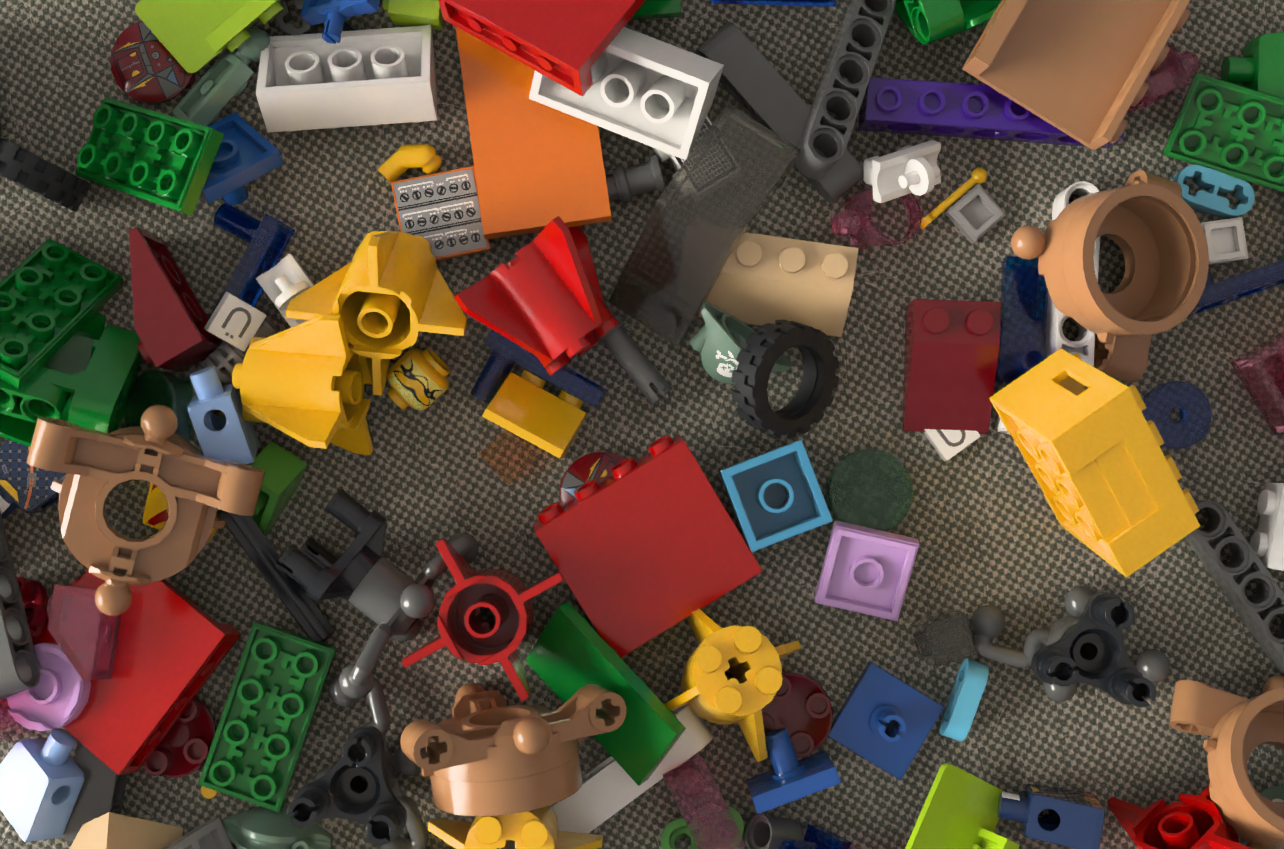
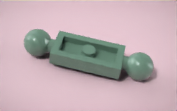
M252 27L247 29L251 37L238 48L235 54L226 49L171 112L179 119L206 127L215 123L220 115V110L232 97L239 95L247 86L248 79L254 73L248 65L251 62H260L261 51L270 44L269 35L259 28Z

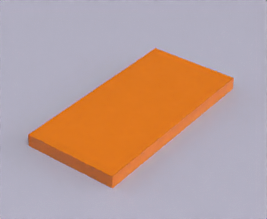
M455 26L485 240L541 232L557 216L562 219L567 227L612 221L598 126L529 99L535 70Z

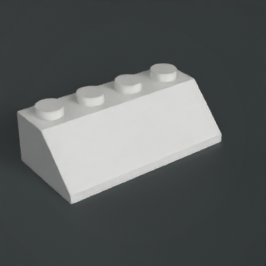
M431 25L342 31L340 43L336 42V44L324 41L322 38L323 33L271 36L269 46L261 51L256 96L267 133L437 121V81Z
M623 27L590 68L593 85L583 97L535 71L529 99L687 160L713 103L724 65Z

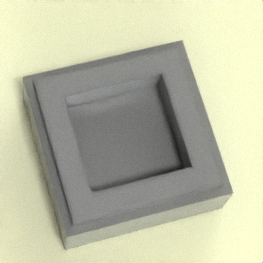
M979 183L945 212L946 216L971 244L975 243L1006 216L1005 212Z

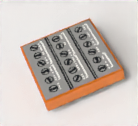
M474 166L391 182L400 232L413 236H422L427 239L431 244V252L435 256L436 261L492 251L490 240H485L483 235Z

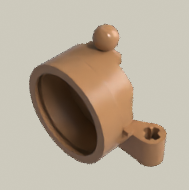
M1144 170L1134 172L1128 178L1124 187L1091 193L1074 200L1064 208L1055 220L1049 222L1044 234L1036 226L1025 225L1017 229L1011 238V248L1015 255L1027 260L1038 257L1039 275L1045 277L1049 295L1056 308L1065 316L1073 318L1081 326L1097 334L1098 337L1095 341L1094 368L1110 377L1131 383L1138 381L1146 371L1152 334L1165 332L1185 320L1199 302L1207 281L1209 255L1206 237L1196 214L1182 199L1181 185L1178 182ZM1099 236H1107L1114 240L1121 248L1125 259V274L1122 282L1113 292L1108 294L1101 291L1094 270V245L1096 238Z
M154 405L145 410L141 416L140 426L121 428L110 433L81 427L56 418H37L26 463L48 471L67 473L63 482L53 480L51 486L52 490L60 493L58 512L62 537L70 552L82 565L89 569V573L106 581L98 587L95 593V604L102 613L108 616H117L129 609L132 603V593L129 586L148 585L149 583L169 578L185 569L203 549L213 528H224L226 519L216 517L217 509L238 515L253 516L262 486L264 470L243 463L205 457L190 441L176 434L175 432L178 428L177 416L171 408L164 405ZM131 479L145 480L156 485L165 494L169 504V518L165 526L155 535L143 539L128 538L117 533L109 524L105 514V500L109 492L119 483Z
M1275 675L1270 677L1262 688L1263 693L1251 699L1215 689L1208 684L1198 681H1177L1174 687L1169 725L1182 732L1211 736V739L1204 740L1203 748L1208 752L1210 798L1215 803L1219 813L1233 827L1235 834L1248 841V844L1245 846L1252 849H1284V803L1273 802L1261 796L1253 787L1247 770V761L1250 753L1258 745H1274L1284 751V676Z
M467 683L456 692L455 705L451 708V718L437 724L426 719H418L411 722L403 730L400 745L403 753L421 768L422 776H430L433 803L438 809L447 813L464 816L515 814L543 808L575 794L582 786L578 743L584 742V737L612 732L618 729L624 722L627 708L625 701L620 695L597 684H587L581 687L561 707L552 712L541 705L507 706L506 699L494 689L486 691L478 683ZM426 747V752L420 751L421 748Z

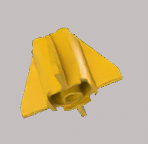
M372 231L368 233L356 249L350 263L290 300L286 309V318L311 320L323 314L341 315L347 342L353 345L351 350L360 356L372 359L373 395L382 396L385 388L390 359L400 356L402 350L409 348L410 345L412 347L417 341L419 332L464 336L467 327L466 316L454 300L451 290L437 268L435 256L431 252V244L422 236H413L400 231Z
M323 314L269 337H253L243 363H237L233 368L232 384L235 389H240L243 406L242 416L246 422L269 424L308 447L327 449L329 443H332L354 454L371 455L374 449L366 421L371 399L363 398L364 384L372 385V359L360 356L351 350L353 345L347 342L341 315Z
M700 609L691 612L692 615L687 617V620L699 646L691 653L684 666L681 678L683 693L664 705L673 712L688 704L695 715L711 723H718V725L726 726L738 723L758 763L768 758L762 708L773 700L782 685L783 678L780 659L800 650L802 646L799 640L774 647L769 639L753 626L733 625L721 628ZM729 671L734 678L728 680L725 672Z
M550 805L515 814L476 816L473 822L430 818L428 822V831L455 849L602 848L603 835L559 831L558 818ZM507 840L515 841V844H512Z

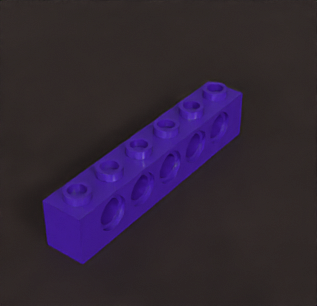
M871 77L860 107L858 131L1086 147L988 85ZM1124 132L1122 133V135L1119 137V139H1118L1116 142H1118L1119 140H1121V139L1123 138ZM1108 142L1100 148H1109L1115 143Z

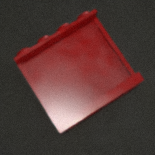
M438 0L445 21L582 97L593 85L590 68L645 2V0Z
M669 434L659 438L648 446L650 453L637 461L633 457L621 461L611 469L612 476L599 484L596 479L585 483L574 491L576 498L563 506L559 502L549 505L537 514L539 520L533 523L534 532L559 572H561L597 633L617 652L620 658L692 615L691 612L704 608L763 572L680 435L673 439Z
M88 569L83 576L77 578L66 591L67 597L60 607L47 616L43 630L34 645L48 642L67 645L80 654L88 667L91 682L88 703L79 717L63 728L117 775L138 772L242 634L230 624H218L166 579L144 586H129L132 593V603L129 609L123 614L108 616L102 613L95 604V593L98 587L106 581L89 573Z

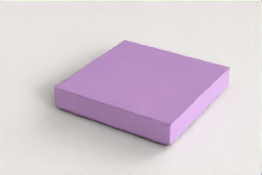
M835 520L814 596L815 603L898 622L920 545L919 540Z

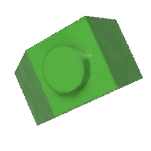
M272 441L260 452L254 462L249 464L265 471L255 512L251 516L265 536L268 535L298 489L307 466L295 454L283 449Z

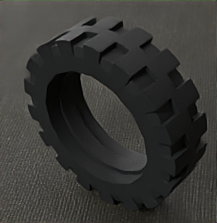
M0 137V175L77 212L91 185L90 183Z
M775 320V325L767 323L760 327L761 332L758 334L753 333L746 341L748 346L745 351L740 350L736 359L739 362L737 370H733L732 382L735 383V389L731 390L732 399L738 403L737 413L741 418L747 419L745 423L775 437L794 438L796 433L805 434L810 431L811 424L814 422L819 423L824 417L823 411L825 407H830L834 396H831L833 388H837L839 376L835 375L836 369L839 368L838 357L833 355L835 347L832 341L825 339L827 335L821 330L794 321ZM797 345L802 354L804 365L802 383L796 396L788 405L774 412L769 405L767 394L769 375L778 358L786 350Z

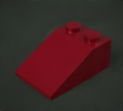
M135 227L129 230L134 329L141 340L137 343L138 349L151 366L155 364L158 368L184 372L205 360L223 341L204 329L209 317L164 240Z
M914 299L906 305L902 431L925 432L924 429L978 431L979 434H988L992 402L989 398L994 393L1000 348L1001 302Z

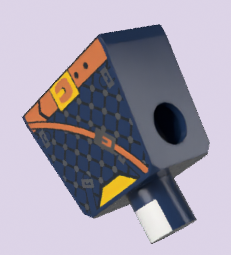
M9 439L0 448V511L2 519H6L18 506L28 514L41 513L59 501L60 493L51 489L53 480L63 482L67 473L48 471L27 464L26 461L30 447Z
M1027 784L1024 796L1001 792L998 804V818L1019 821L1026 837L1075 849H1099L1105 808L1094 794L1036 784ZM1052 809L1048 816L1038 817L1042 810Z

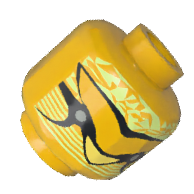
M413 348L388 369L387 380L391 388L387 390V394L403 410L410 406L415 410L424 411L449 388L450 383L447 375L450 373V369L431 349L426 348L422 351L418 348Z

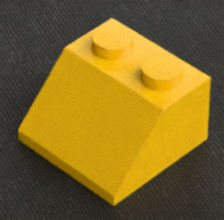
M526 370L523 371L520 377L510 372L487 406L482 417L558 458H564L588 415L580 410L583 401L561 390L558 397L543 390L546 381Z

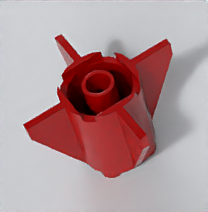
M559 216L554 218L532 242L515 253L516 257L507 265L504 263L500 264L488 276L454 297V300L464 313L534 354L550 376L570 363V359L578 355L580 357L599 343L598 339L604 337L620 324L603 301L586 235L579 226L567 227Z
M445 538L436 542L435 545L457 584L446 593L440 606L437 623L440 636L403 658L401 662L404 667L407 668L446 646L455 657L470 663H478L477 665H490L500 661L520 700L523 702L530 698L531 693L517 648L526 637L534 621V603L532 598L562 582L564 578L561 572L526 586L519 577L511 574L506 569L487 568L476 572ZM485 607L494 613L495 623L491 618L484 620L481 617L480 613Z
M1209 786L1200 795L1179 794V802H1172L1167 805L1163 798L1153 802L1145 809L1115 797H1111L1107 801L1109 809L1137 845L1138 849H1252L1239 844V836L1233 832V827L1221 816L1215 803L1212 802Z

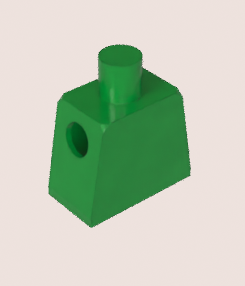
M1284 32L1257 36L1244 46L1243 57L1226 56L1221 65V79L1242 83V86L1284 98Z

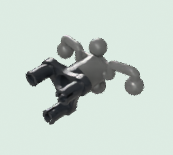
M340 489L329 501L324 511L333 515L355 532L353 537L356 539L340 558H337L316 542L313 537H310L305 542L306 546L303 545L300 549L295 544H292L278 560L279 562L275 567L281 569L306 588L305 594L315 602L319 603L321 600L343 597L378 624L357 662L345 667L339 676V685L343 693L351 698H361L369 694L374 686L372 670L390 638L393 637L398 641H409L419 634L421 630L420 618L429 615L435 606V597L431 587L448 567L439 553L425 565L416 580L412 579L383 556L387 519L376 510L370 512L346 494V491ZM457 533L448 539V542L468 564H471L476 559L479 547L472 535Z
M1086 586L1072 588L1064 598L1065 608L1069 616L1056 620L1048 629L1039 628L1033 630L1025 640L1023 651L992 643L993 638L1000 635L1005 628V617L999 608L993 605H985L979 607L974 612L972 627L977 633L975 646L979 654L989 660L1018 668L1032 666L1034 675L1043 681L1045 694L1056 702H1064L1071 699L1077 691V682L1101 689L1120 703L1146 707L1150 704L1145 699L1149 698L1154 701L1158 682L1167 678L1170 672L1168 657L1157 649H1149L1139 654L1135 668L1127 654L1123 640V629L1128 628L1135 619L1134 609L1130 603L1123 602L1118 596L1109 592L1095 594L1092 589Z
M339 674L329 684V697L336 705L342 707L352 706L360 698H351L343 693L339 685ZM374 677V686L371 692L366 695L373 723L358 727L349 735L338 762L333 768L320 770L312 782L303 786L295 794L294 800L288 807L287 815L294 813L289 820L293 825L300 828L308 827L314 821L325 818H343L358 822L366 826L367 838L370 842L380 845V849H426L428 835L418 806L410 797L403 796L397 777L399 771L408 776L421 773V768L403 753L401 745L396 750L395 755L390 753L385 734L388 732L391 724L390 715L382 686ZM421 748L420 751L426 752L425 748ZM405 825L411 839L408 841L397 836Z

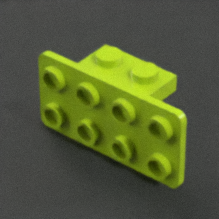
M140 0L135 6V12L188 73H196L226 47L232 53L251 37L247 29L258 20L265 25L284 8L279 3L282 0Z
M942 764L905 849H1019V844L994 833L1000 819L998 818L1000 794L1005 791L952 764Z

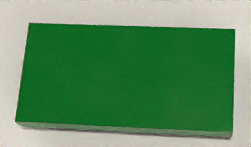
M1195 71L1164 147L1163 155L1194 165H1201L1242 180L1284 192V98Z
M105 97L102 105L94 114V126L88 141L78 154V166L75 175L87 181L192 216L224 134L210 127Z
M50 238L47 239L0 282V380L20 389L122 288L123 277Z
M569 602L556 609L525 661L563 703L587 684H597L621 696L627 708L623 724L612 732L593 736L635 783L640 786L650 778L686 728L677 719L676 715L655 696L646 683L618 656L617 652L589 625L588 621Z
M258 620L253 622L198 785L280 812L283 809L338 648Z

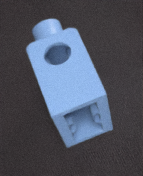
M215 366L190 374L189 376L197 395L192 398L188 406V413L203 455L222 461L243 464L254 462L259 447V440L252 423L246 422L242 416L243 406L238 389H235L233 384L222 387ZM211 410H220L225 416H217Z
M64 729L52 730L47 738L22 739L14 745L0 764V810L24 842L62 837L83 785L84 773L70 756L77 740Z

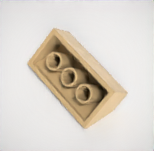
M688 224L675 314L703 318L701 315V304L706 301L735 316L747 325L763 326L767 323L775 325V320H787L814 327L824 332L827 336L841 338L853 292L859 248Z

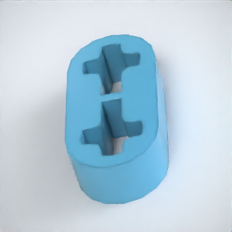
M1201 165L1188 166L1177 172L1172 178L1173 181L1181 185L1182 199L1191 208L1220 218L1230 219L1239 217L1247 213L1254 204V190L1248 182ZM1194 176L1196 177L1195 184L1208 190L1207 192L1199 190L1190 195L1188 194L1189 186L1183 184V182ZM1235 190V198L1241 200L1240 204L1230 208L1228 207L1229 200L1218 196L1217 193L1226 194Z
M968 658L963 661L941 718L940 735L959 742H963L966 738L988 680L989 667Z

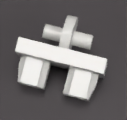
M930 140L915 146L907 145L898 148L896 152L881 157L876 155L865 159L863 162L864 182L873 187V200L884 203L910 193L922 196L931 192L934 185L941 183L940 169L937 166L941 143Z
M288 254L277 265L255 279L290 327H294L309 320L286 318L287 306L290 300L314 286V283L292 254Z

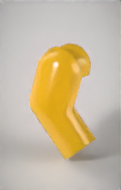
M406 144L396 150L377 170L391 183L396 181L409 168L420 167L426 174H433L441 167L442 159L436 154V148L429 144Z

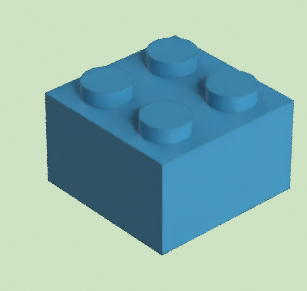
M802 440L791 442L718 470L745 543L751 552L833 521Z

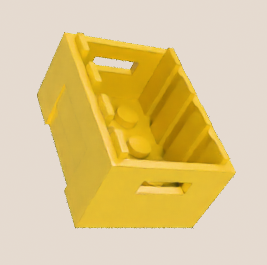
M1060 348L989 398L1041 487L1044 497L1060 525L1126 578L1200 527L1195 516L1199 509L1190 491L1186 488L1184 490L1181 489L1178 480L1182 476L1173 458L1170 455L1164 456L1160 448L1164 441L1155 423L1151 420L1146 421L1142 413L1146 406L1136 386L1130 385L1128 387L1082 361L1078 353L1072 355Z

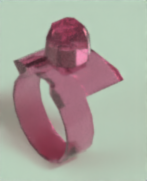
M1174 43L1169 45L1170 50L1164 61L1156 70L1151 69L1149 73L1150 78L1145 80L1149 84L1145 95L1136 106H1130L1127 113L1163 100L1174 94V89H1181L1189 85L1188 77L1194 75L1195 71L1198 72L1201 66L1197 54L1188 51L1178 54Z
M868 189L845 200V211H841L831 217L832 232L840 237L850 236L851 245L854 248H859L858 252L877 244L895 246L912 239L917 234L922 222L921 208L918 200L912 193L899 197L908 211L909 227L906 235L901 240H893L884 235L879 227L874 225L871 207L874 206L875 201L873 200V192Z

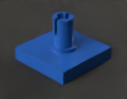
M236 112L207 126L223 133L224 136L200 196L208 204L221 197L226 204L231 206L243 203L248 198L245 184L283 165L280 151Z
M869 661L834 718L828 737L901 780L944 707Z
M785 727L765 733L766 748L774 769L746 779L758 814L841 783L837 770L825 750L798 760Z

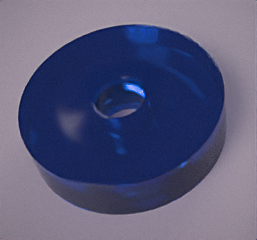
M1182 381L1166 382L1155 386L1144 396L1143 402L1146 409L1142 413L1147 422L1151 420L1155 423L1164 441V444L1160 447L1182 449L1193 446L1209 430L1212 418L1210 403L1205 394L1196 386ZM1174 407L1180 412V419L1177 423L1171 421L1169 416L1171 409Z

